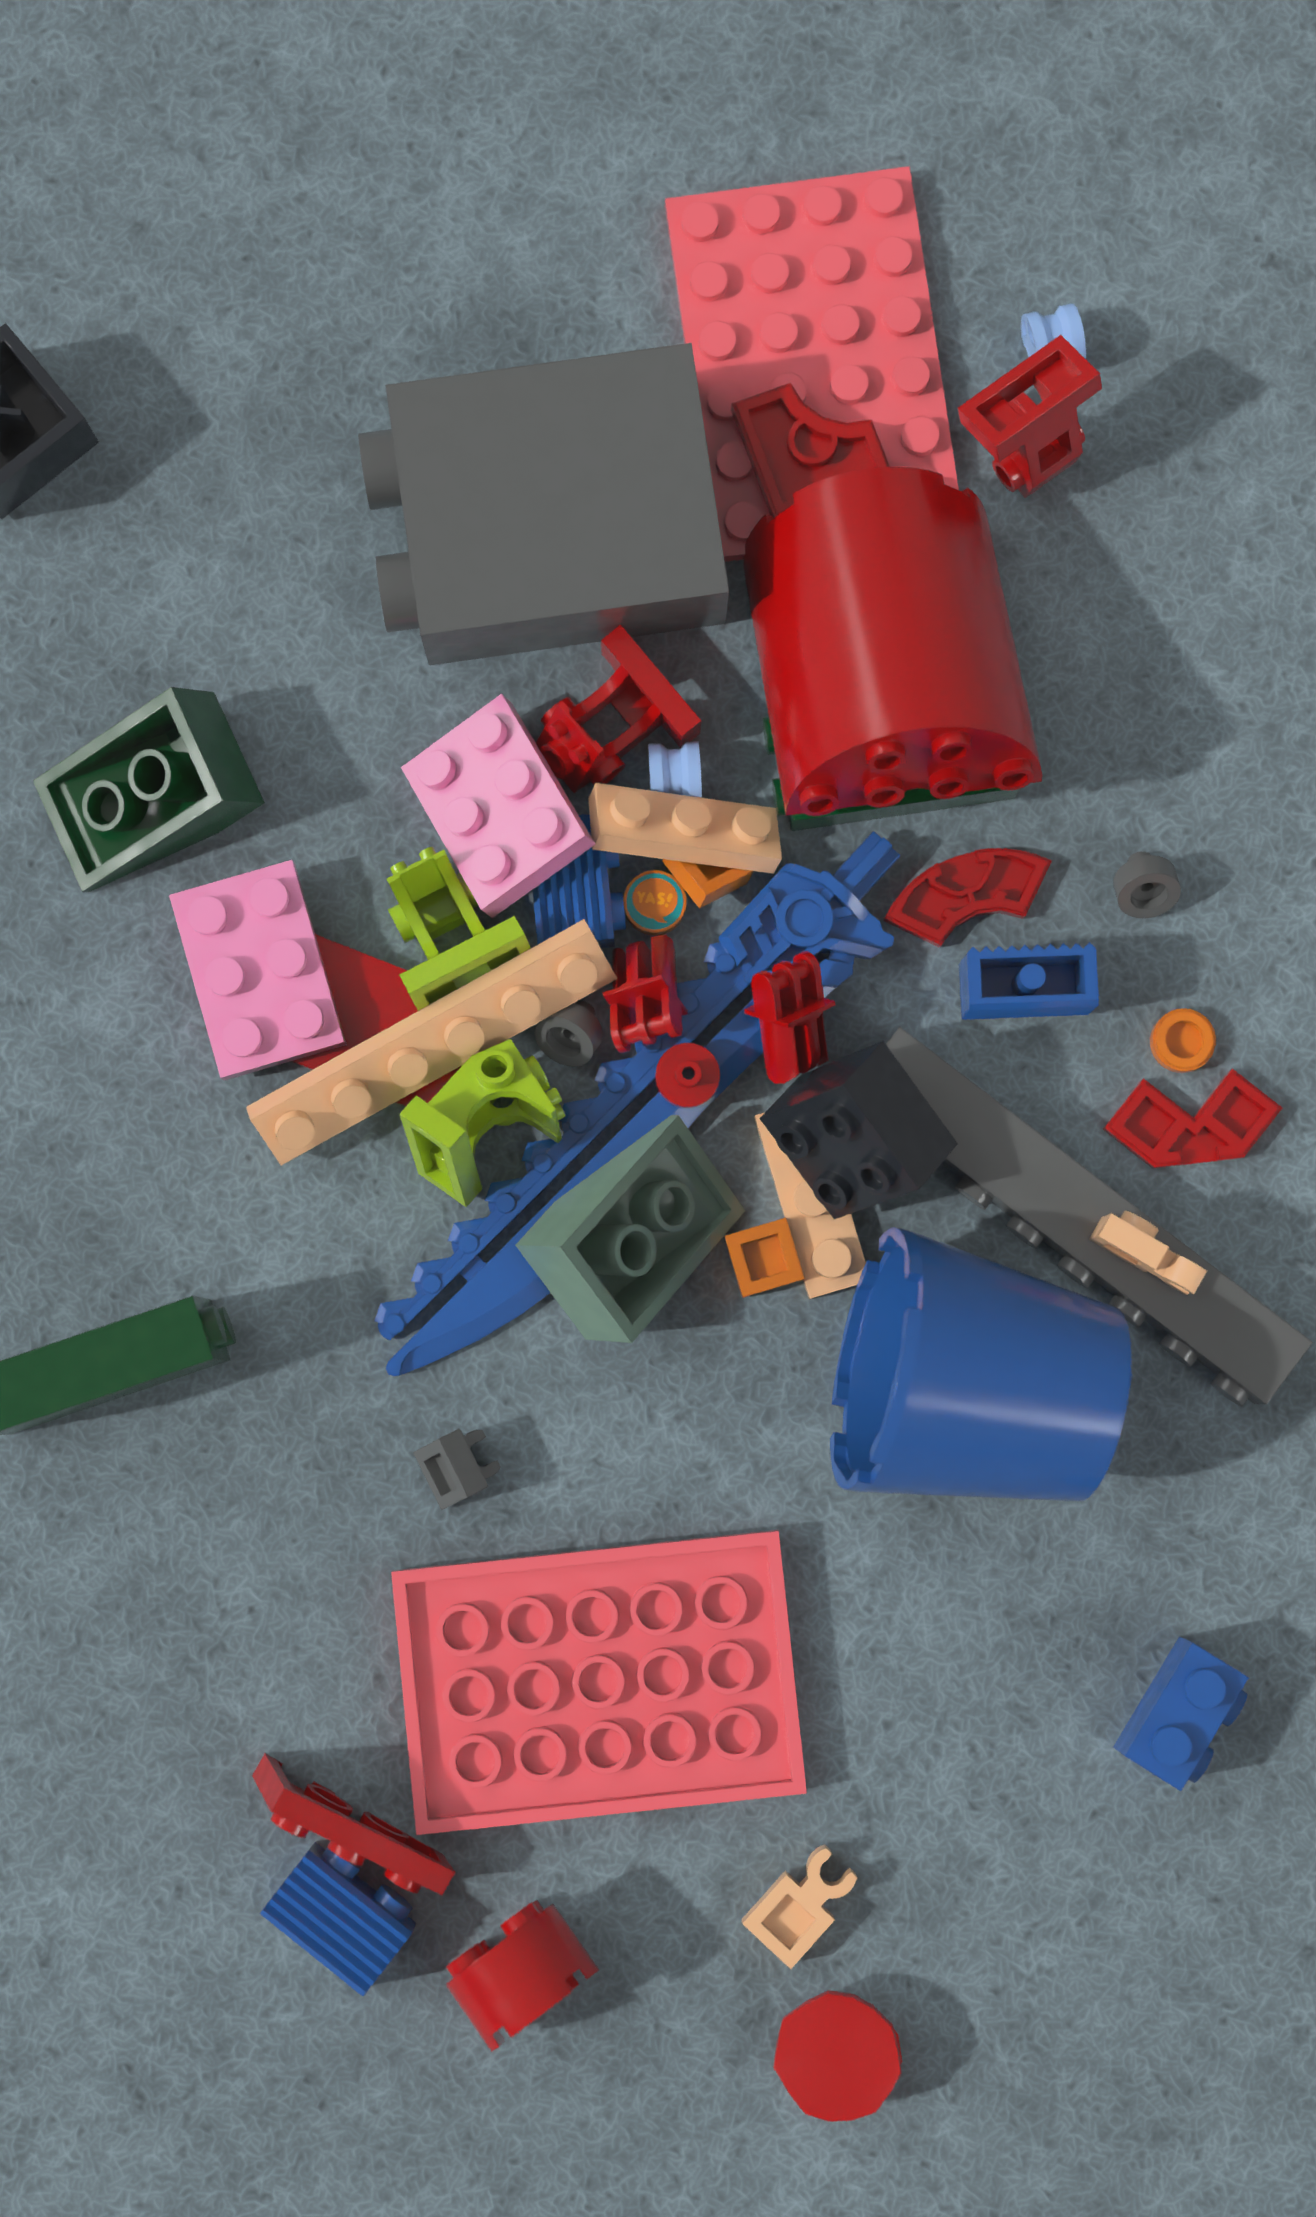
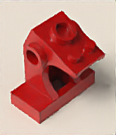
M1059 335L959 406L960 422L995 458L992 461V466L1001 483L1009 491L1015 492L1019 490L1023 497L1027 498L1073 465L1082 455V443L1085 442V434L1078 421L1077 407L1102 390L1101 375L1062 335ZM1032 385H1034L1042 399V402L1037 405L1024 393Z
M621 624L601 640L602 655L614 668V674L600 688L579 704L575 705L570 697H566L550 708L540 720L545 728L536 744L554 775L559 779H563L573 793L590 782L593 785L595 783H609L626 765L621 760V757L660 726L666 730L680 748L685 742L692 741L701 732V719ZM611 703L630 728L612 742L601 747L596 740L592 739L582 725Z

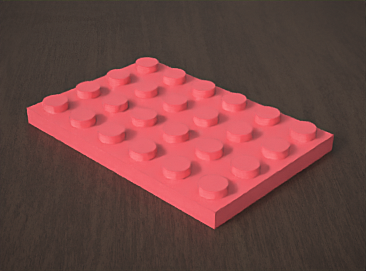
M910 166L665 198V210L685 344L692 343L724 562L743 559L745 543L752 529L765 514L770 515L731 412L732 403L788 383L793 385L804 404L825 418L846 423L872 419L890 467H911L943 474L945 485L959 490Z
M778 1530L401 1569L391 1572L416 1835L807 1794Z

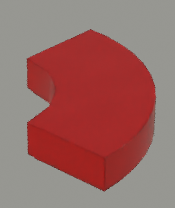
M1007 848L980 849L955 856L933 865L917 876L896 898L883 921L940 948L956 927L975 916L1001 913L1024 919L1052 860L1026 851Z

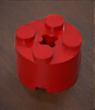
M538 1900L529 1903L500 1925L507 1936L492 1949H490L485 1940L476 1943L446 1966L453 1977L446 1984L447 1988L491 2052L506 2041L499 2029L504 2027L512 2038L570 1994L579 1985L573 1976L574 1972L579 1969L586 1980H588L599 1971L597 1965L554 1904L543 1909Z

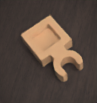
M1124 1211L1120 1218L1112 1213L1101 1217L1089 1240L1143 1272H1150L1185 1295H1188L1189 1292L1195 1294L1207 1271L1194 1262L1168 1249L1169 1246L1155 1239L1159 1231L1157 1227L1129 1211Z
M826 1845L816 1848L810 1854L806 1864L807 1875L800 1883L788 1872L784 1871L741 1919L742 1924L790 1969L793 1968L835 1921L834 1916L823 1904L828 1898H840L849 1893L857 1880L856 1873L850 1868L843 1873L840 1879L833 1882L826 1881L820 1876L822 1864L832 1854Z

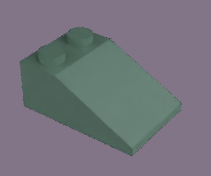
M670 1115L557 1199L515 1246L586 1340L632 1343L742 1216L745 1209L679 1115Z

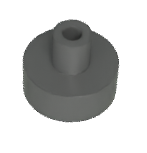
M1141 851L1132 854L1114 876L1113 885L1118 905L1125 914L1131 917L1152 918L1169 911L1178 902L1181 895V887L1174 865L1168 859L1151 855L1148 852Z
M579 1000L536 1025L535 1039L545 1055L559 1064L570 1067L582 1066L590 1061L603 1039L602 1026L595 1017L596 1013L592 1005Z

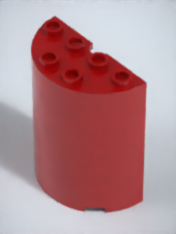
M911 467L867 468L834 475L810 484L793 493L794 504L778 514L775 518L765 514L758 521L745 543L743 565L786 816L802 813L809 816H822L836 809L862 805L878 808L888 807L900 802L904 798V791L915 788L928 789L935 798L950 799L968 791L990 788L1017 790L1030 783L1042 782L1041 764L988 518L981 500L971 489L967 487L961 492L945 485L943 474L931 470Z

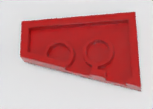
M264 1753L252 1777L270 1811L273 1813L270 1819L274 1824L300 1838H305L308 1832L311 1831L330 1840L329 1850L354 1865L362 1866L365 1859H368L387 1868L384 1873L385 1877L409 1892L418 1894L421 1887L424 1886L440 1895L444 1894L455 1871L442 1853L370 1812H363L359 1821L350 1817L353 1808L346 1801L335 1795V1792L315 1781L312 1784H308L305 1790L295 1786L288 1781L281 1768L283 1763Z

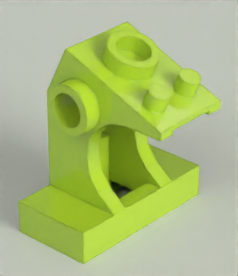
M433 847L422 850L419 853L421 860L408 867L404 861L394 864L390 868L393 876L387 878L399 903L389 908L388 911L405 943L417 938L428 959L399 974L418 1011L531 949L515 916L487 930L484 929L473 909L479 905L461 873H455L445 850L436 853ZM466 923L473 937L439 954L432 940Z
M511 1039L472 1055L429 1103L415 1096L399 1114L418 1174L465 1207L482 1190L474 1158L475 1146L483 1134L494 1125L508 1126L515 1122H524L559 1143L562 1140L558 1120L565 1117V1113L559 1104L562 1102V1098L555 1087L550 1089L548 1079L539 1062L533 1055L523 1059ZM511 1097L514 1100L511 1105L505 1108L493 1106L497 1098Z

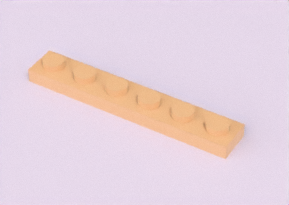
M585 919L248 1105L246 1108L249 1118L280 1165H283L460 1067L472 1055L514 1037L613 982L617 977Z

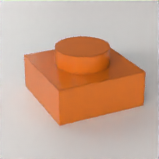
M667 859L662 860L699 909L746 885L754 872L751 870Z
M786 1218L724 1236L742 1298L805 1279Z

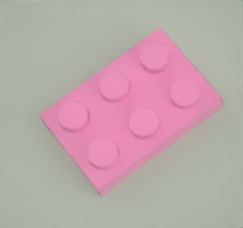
M503 694L497 696L401 767L480 909L491 918H494L595 845L594 840L515 707Z
M293 860L169 895L221 1079L228 1080L347 1045Z

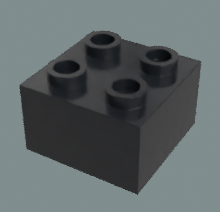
M6 323L0 327L1 520L99 443L85 417Z
M884 1041L800 1075L760 1117L762 1123L776 1140L778 1147L787 1155L813 1190L817 1200L824 1205L833 1219L919 1190L958 1145Z

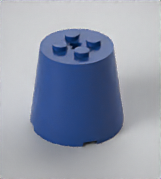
M892 1227L884 1232L879 1238V1250L885 1251L880 1262L867 1260L859 1278L844 1328L834 1380L832 1405L844 1407L842 1433L833 1432L830 1437L832 1470L840 1488L855 1492L1057 1501H1083L1090 1497L1102 1482L1110 1466L1119 1441L1132 1379L1131 1341L1128 1325L1123 1313L1111 1305L913 1231Z

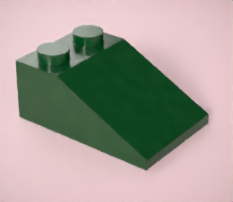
M176 687L168 688L33 780L82 892H91L218 834L265 803L215 693Z

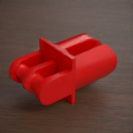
M667 935L653 936L651 938L652 952L644 941L628 944L626 952L622 948H615L612 951V970L617 979L613 981L612 990L603 992V997L610 1005L611 1037L619 1053L630 1051L631 1044L642 1041L646 1046L655 1044L659 1035L668 1033L671 1038L682 1035V1016L688 1014V1010L677 996L675 946L673 939Z
M802 951L794 956L793 963L781 961L774 965L772 973L760 971L753 975L751 986L754 1005L744 1009L747 1015L759 1018L764 1062L768 1078L774 1084H785L799 1076V1073L804 1074L817 1067V1065L820 1066L828 1062L823 1011L835 1006V1001L824 998L821 969L816 957L808 951Z

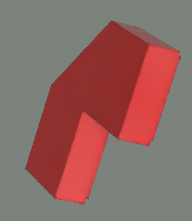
M1233 1068L1228 1071L1193 1117L1143 1078L1103 1127V1130L1151 1168L1241 1159L1254 1146L1282 1110V1107Z

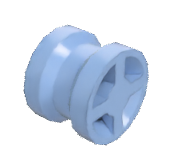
M1074 303L1061 305L1054 314L1045 316L1037 311L1022 314L1021 336L1023 344L1027 349L1028 357L1059 335H1062L1086 359L1084 330L1079 312Z
M699 741L685 742L680 749H666L661 743L648 744L650 791L702 798Z

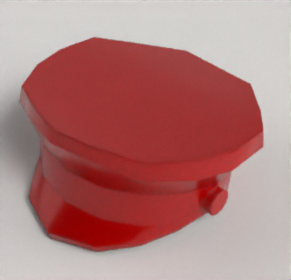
M827 1990L805 2001L783 2017L776 2042L773 2068L790 2096L805 2115L826 2121H852L876 2113L902 2074L899 2035L893 2028V2024L873 2004L855 1994Z

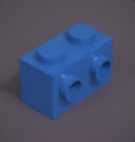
M1179 1636L1113 1748L1174 1788L1182 1791L1188 1780L1192 1783L1197 1782L1209 1766L1214 1754V1749L1209 1747V1744L1221 1724L1227 1727L1230 1726L1243 1709L1248 1694L1242 1689L1249 1677L1193 1642Z

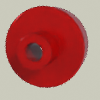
M695 1043L677 1044L661 1056L655 1073L656 1085L662 1097L670 1104L680 1108L698 1107L707 1102L717 1090L720 1081L718 1062L713 1054L701 1045ZM686 1069L694 1073V1077L690 1080L685 1079L682 1075V1072Z

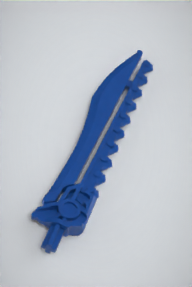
M872 831L833 875L828 871L819 873L793 863H786L718 937L719 943L709 945L704 959V963H707L709 976L707 978L677 983V996L688 1010V1014L682 1016V1035L671 1038L668 1033L657 1036L656 1043L648 1046L642 1041L636 1042L635 1050L637 1054L634 1057L601 1063L594 1080L598 1082L600 1095L595 1098L564 1103L562 1109L565 1117L558 1120L562 1122V1129L564 1131L562 1140L559 1143L552 1139L527 1143L521 1161L525 1162V1168L528 1173L521 1178L490 1184L485 1201H488L490 1215L484 1218L454 1223L448 1241L452 1242L454 1254L448 1258L417 1263L411 1281L415 1282V1289L417 1291L413 1298L380 1303L374 1321L378 1322V1329L385 1339L391 1340L398 1333L402 1332L459 1274L468 1281L388 1361L386 1366L388 1375L400 1376L462 1349L512 1321L550 1294V1291L515 1245L557 1199L670 1115H679L687 1128H689L698 1116L751 1063L763 1054L759 1018L747 1015L744 1009L754 1005L753 999L705 1046L716 1058L720 1069L719 1085L707 1102L694 1108H680L670 1104L658 1092L488 1263H485L479 1254L655 1080L656 1068L661 1056L677 1044L692 1043L747 987H752L751 979L753 975L760 971L772 973L774 965L781 961L793 963L794 956L802 951H808L815 957L819 953L829 954L828 959H824L819 964L825 998L853 974L854 958L870 960L893 945L894 936L883 931L880 921L860 902L901 857L892 848L893 845L889 841ZM689 1069L682 1072L685 1079L690 1080L694 1077V1073Z

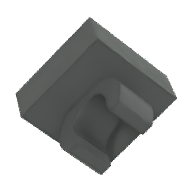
M459 1428L413 1452L441 1510L489 1487L486 1479L492 1477L500 1470L501 1466L498 1460L485 1466H478L470 1450L472 1445L486 1437L483 1430H473L463 1435Z

